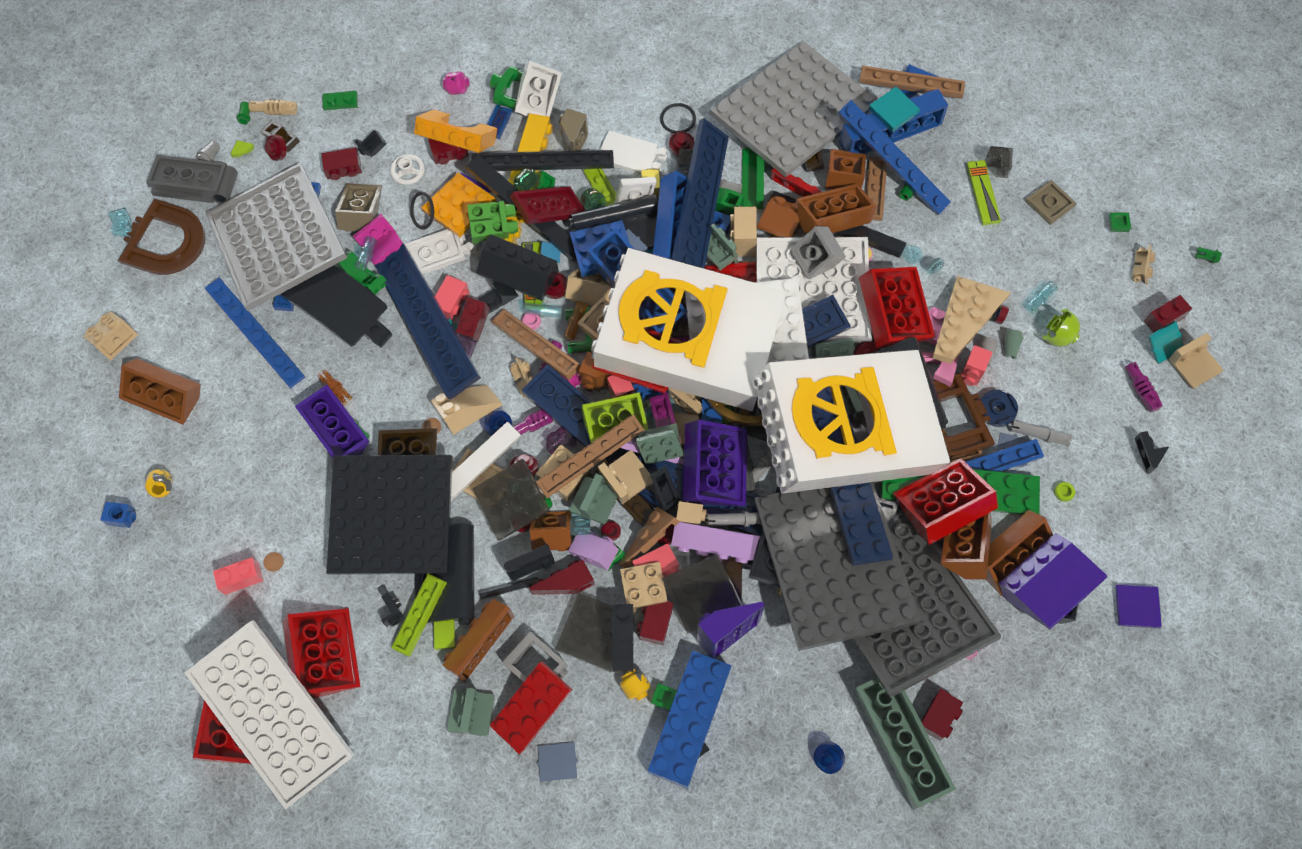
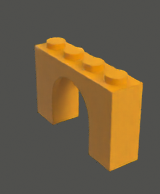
M431 110L416 116L414 134L477 153L495 144L496 127L482 123L475 127L448 124L450 114L438 110Z

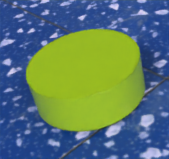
M1061 482L1055 487L1054 494L1058 500L1068 502L1074 498L1075 488L1068 482Z

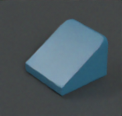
M542 242L541 255L560 263L561 251L551 243Z

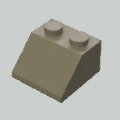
M567 108L559 119L563 142L568 151H581L589 134L587 114Z

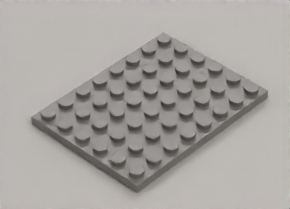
M803 41L711 108L709 114L779 173L787 177L841 134L845 122L837 113L850 100L867 114L870 111L869 105L876 101L877 98Z
M301 162L206 212L241 301L247 311L348 258Z

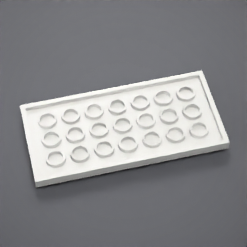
M254 620L243 626L185 672V675L285 810L355 756Z

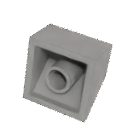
M815 226L791 248L807 279L814 278L833 269L846 258L829 227Z

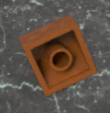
M831 149L825 188L833 190L858 184L862 189L865 179L866 154Z
M773 196L768 202L757 224V228L781 238H793L801 227L796 203L792 204L782 197Z
M587 352L579 369L581 386L589 392H593V390L599 392L607 389V377L610 374L593 369L594 359H591L592 353Z
M570 510L542 511L539 516H532L530 525L532 550L546 544L549 545L550 550L561 552L569 550L572 544V513Z

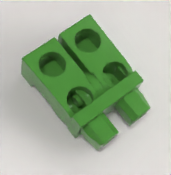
M504 201L467 205L473 244H479L480 241L488 240L490 234L501 239H508L509 234L518 232L517 221L507 222L506 217L516 216L515 205H504Z

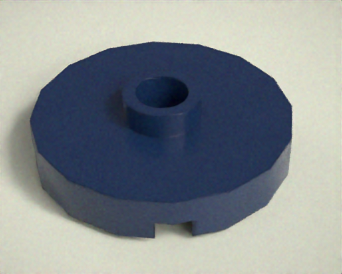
M997 389L984 394L981 401L987 413L983 417L989 415L991 419L986 423L995 427H1004L1013 422L1018 413V404L1010 393ZM995 407H999L1001 411H996Z

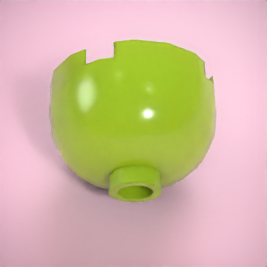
M1068 309L1061 310L1063 314L1060 316L1055 315L1046 327V329L1050 328L1056 335L1052 338L1049 330L1046 336H1042L1044 340L1053 346H1067L1079 339L1080 321Z

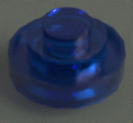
M501 410L490 412L484 421L486 433L491 437L506 422L512 426L511 417Z
M822 742L814 751L815 764L825 773H837L845 764V754L841 747L834 742Z

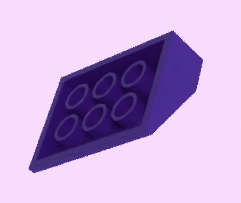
M695 420L685 424L683 502L705 505L746 506V428L704 420Z
M1055 533L1004 578L999 585L1003 597L1008 602L1051 630L1107 578V574L1072 542Z
M757 602L714 611L711 615L709 612L699 619L697 642L709 657L715 659L760 623L765 604Z

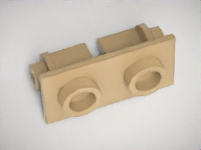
M1149 244L1148 249L1140 247L1136 251L1134 263L1141 265H1134L1132 274L1134 282L1145 280V284L1148 285V279L1153 276V267L1150 266L1151 263L1155 262V252H1152L1151 244Z
M515 358L517 362L510 365V371L515 381L522 379V381L517 383L520 394L527 398L522 393V389L534 377L530 374L531 367L528 362Z

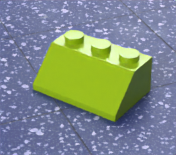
M640 392L582 405L581 412L591 443L632 414L636 416L645 430H649Z

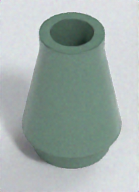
M1008 330L1007 334L1004 335L1005 357L1011 356V358L1016 359L1024 337L1021 331Z

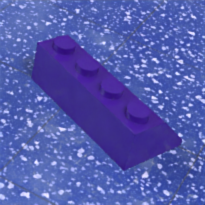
M325 385L295 406L332 458L334 456H361L370 442L328 385Z

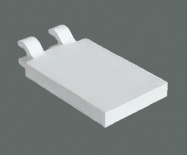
M608 131L600 149L613 150L614 167L641 175L642 170L648 169L659 170L660 174L661 163L654 162V159L665 161L667 158V149H658V144Z
M446 229L405 244L422 274L466 260L465 255L477 253L473 241L466 244L463 242V240L472 238L469 229L460 238Z

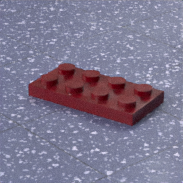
M571 186L512 192L510 196L526 224L568 220V218H571V214L586 211Z

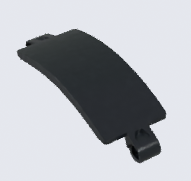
M335 265L279 294V296L301 309L351 347L355 346L365 335L368 340L370 339L382 348L393 336L391 331L378 321L380 316L387 310V305L370 290Z

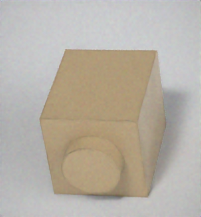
M679 501L676 518L679 522L700 525L701 521H705L706 509H703V505Z

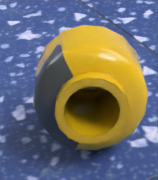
M153 470L146 478V492L155 498L165 497L172 489V476L165 470Z
M634 668V672H627L621 676L620 687L629 700L636 698L639 701L648 695L646 691L650 688V683L642 670L636 671Z

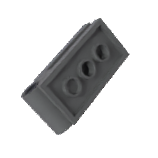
M156 155L146 184L152 188L151 193L153 196L214 203L215 201L216 203L223 204L230 200L238 171L234 167L221 162Z

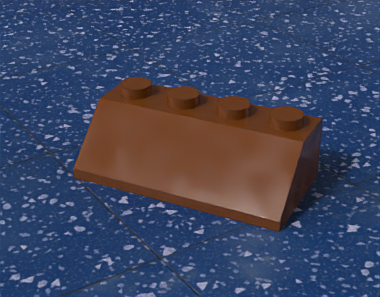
M858 184L796 199L801 228L806 234L815 226L829 227L830 231L834 233L871 223L877 207Z
M137 358L121 366L119 399L184 425L199 400L201 384Z
M1028 510L990 543L987 579L985 580L1000 596L1003 595L999 583L1053 536L1046 517Z
M991 512L944 537L942 566L964 579H987L992 528Z
M492 599L491 602H487L483 606L482 614L479 618H475L470 623L469 631L457 640L456 648L453 652H448L443 659L444 663L442 666L464 683L515 617L510 607L495 599Z

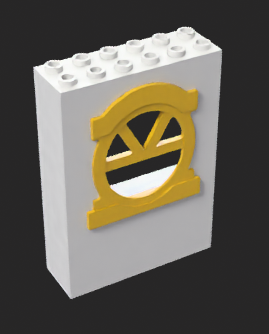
M628 248L626 255L622 254L620 260L621 268L620 271L616 272L614 279L616 283L609 293V305H605L603 323H599L597 330L598 338L592 344L591 359H594V367L753 411L758 396L753 386V377L767 364L786 291ZM662 288L676 289L671 306L656 293V290ZM684 291L689 292L700 301L704 308L706 316L704 328L697 337L688 342L669 344L668 341ZM649 296L667 315L640 320L639 308L644 298ZM666 323L660 341L650 336L644 330L645 327Z
M919 350L770 362L753 377V386L758 395V407L761 409L763 416L762 424L766 429L767 444L771 449L772 465L776 470V481L778 487H780L781 494L929 475L950 463ZM839 385L851 387L859 393L869 431V436L860 443H854ZM830 387L834 404L818 398L817 394L822 389ZM812 405L837 415V418L822 431H819L813 421ZM839 426L845 445L835 443L827 438Z

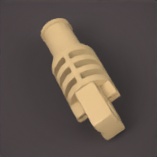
M266 99L264 101H250L249 110L250 112H264L267 115L285 116L296 114L298 105L297 102Z

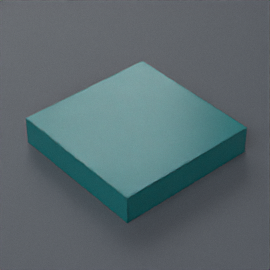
M894 87L869 105V110L891 132L897 130L920 112V109L897 87Z

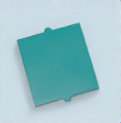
M1177 321L1169 323L1148 336L1151 352H1153L1155 361L1158 364L1170 358L1177 349L1184 346L1181 338L1182 333L1179 331Z

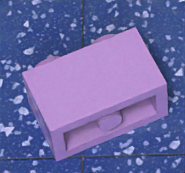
M579 530L568 552L580 561L584 560L585 563L608 571L619 549L613 544L614 541L606 536L600 538L591 531L586 533Z

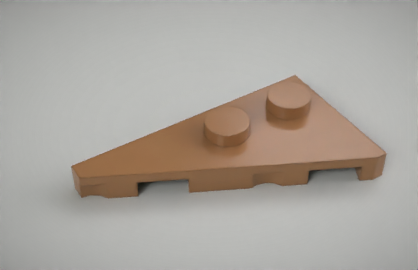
M657 507L650 514L649 520L644 527L639 530L638 536L618 565L623 568L631 566L632 561L635 560L634 557L640 551L643 553L647 552L659 539L666 535V528L671 524L676 526L679 520Z

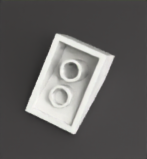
M531 61L525 63L515 112L525 116H529V113L550 117L562 73Z

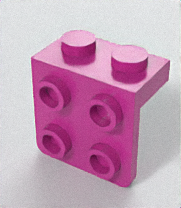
M382 214L353 235L374 265L383 262L389 254L397 251L403 243L395 229Z

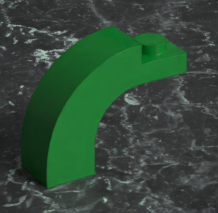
M352 251L346 252L348 258L335 264L375 295L386 286L384 283L386 279L382 275L370 271Z

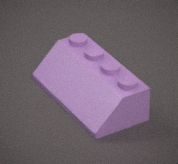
M679 522L674 526L671 545L677 546L678 551L689 552V549L697 550L696 554L708 556V553H715V558L727 560L728 556L736 557V562L747 563L748 560H754L761 536Z

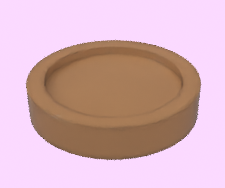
M429 418L424 421L422 429L437 428L438 434L441 430V423L436 418Z
M277 552L269 553L264 559V567L270 572L278 571L284 564L282 555Z

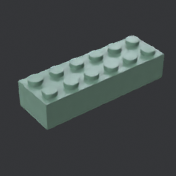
M877 678L856 687L853 692L912 809H917L956 790L905 690L889 698Z

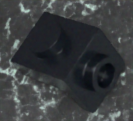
M375 129L363 141L355 140L358 146L357 150L362 155L370 157L375 156L387 144Z
M387 592L381 598L391 614L384 617L381 621L386 627L389 625L393 627L401 621L400 618L404 615L399 609L402 605L396 595L392 597Z

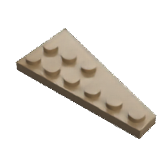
M957 276L932 358L951 364L962 352L963 348L970 343L976 333L991 319L1003 302L1008 299L1011 292Z

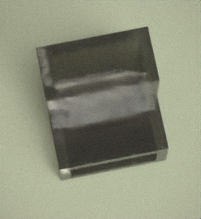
M990 146L985 162L987 167L996 168V177L1008 178L1012 169L1013 148Z
M680 148L676 167L677 172L689 174L693 149Z

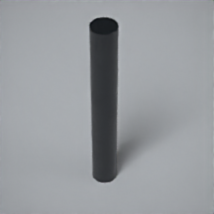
M535 577L480 591V598L485 599L528 588L539 579Z

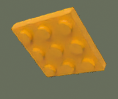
M457 173L431 198L435 211L434 220L459 238L470 228L467 205L497 202L494 196L460 173ZM428 201L421 207V209L425 214L430 216L431 208L430 203Z

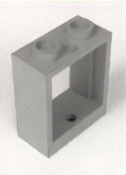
M531 631L502 662L509 671L524 683L527 677L515 666L536 644L558 664L553 671L555 674L563 679L568 672L566 670L568 668L567 663Z

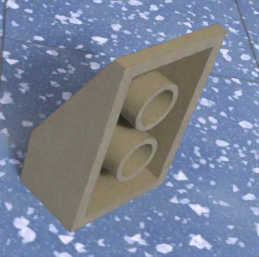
M346 184L335 211L338 230L348 232L359 231L378 216L382 185Z

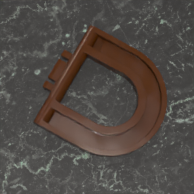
M153 199L143 218L136 216L135 221L138 223L133 222L126 233L128 236L123 238L128 243L117 261L156 275H169L180 272L193 264L202 253L206 240L204 227L198 217L191 211ZM153 219L179 227L184 231L182 245L171 254L158 255L137 248V245Z
M961 374L954 375L951 387L938 380L933 381L941 402L961 396L976 426L975 429L953 436H943L949 459L958 458L994 446L995 442L985 424L991 419L989 415L983 417L987 411L981 400L975 401L979 399L978 393L970 394Z

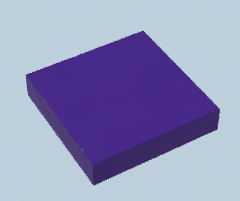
M1115 586L1118 626L1162 627L1158 587Z

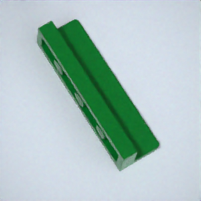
M743 148V207L763 209L764 159L751 148Z

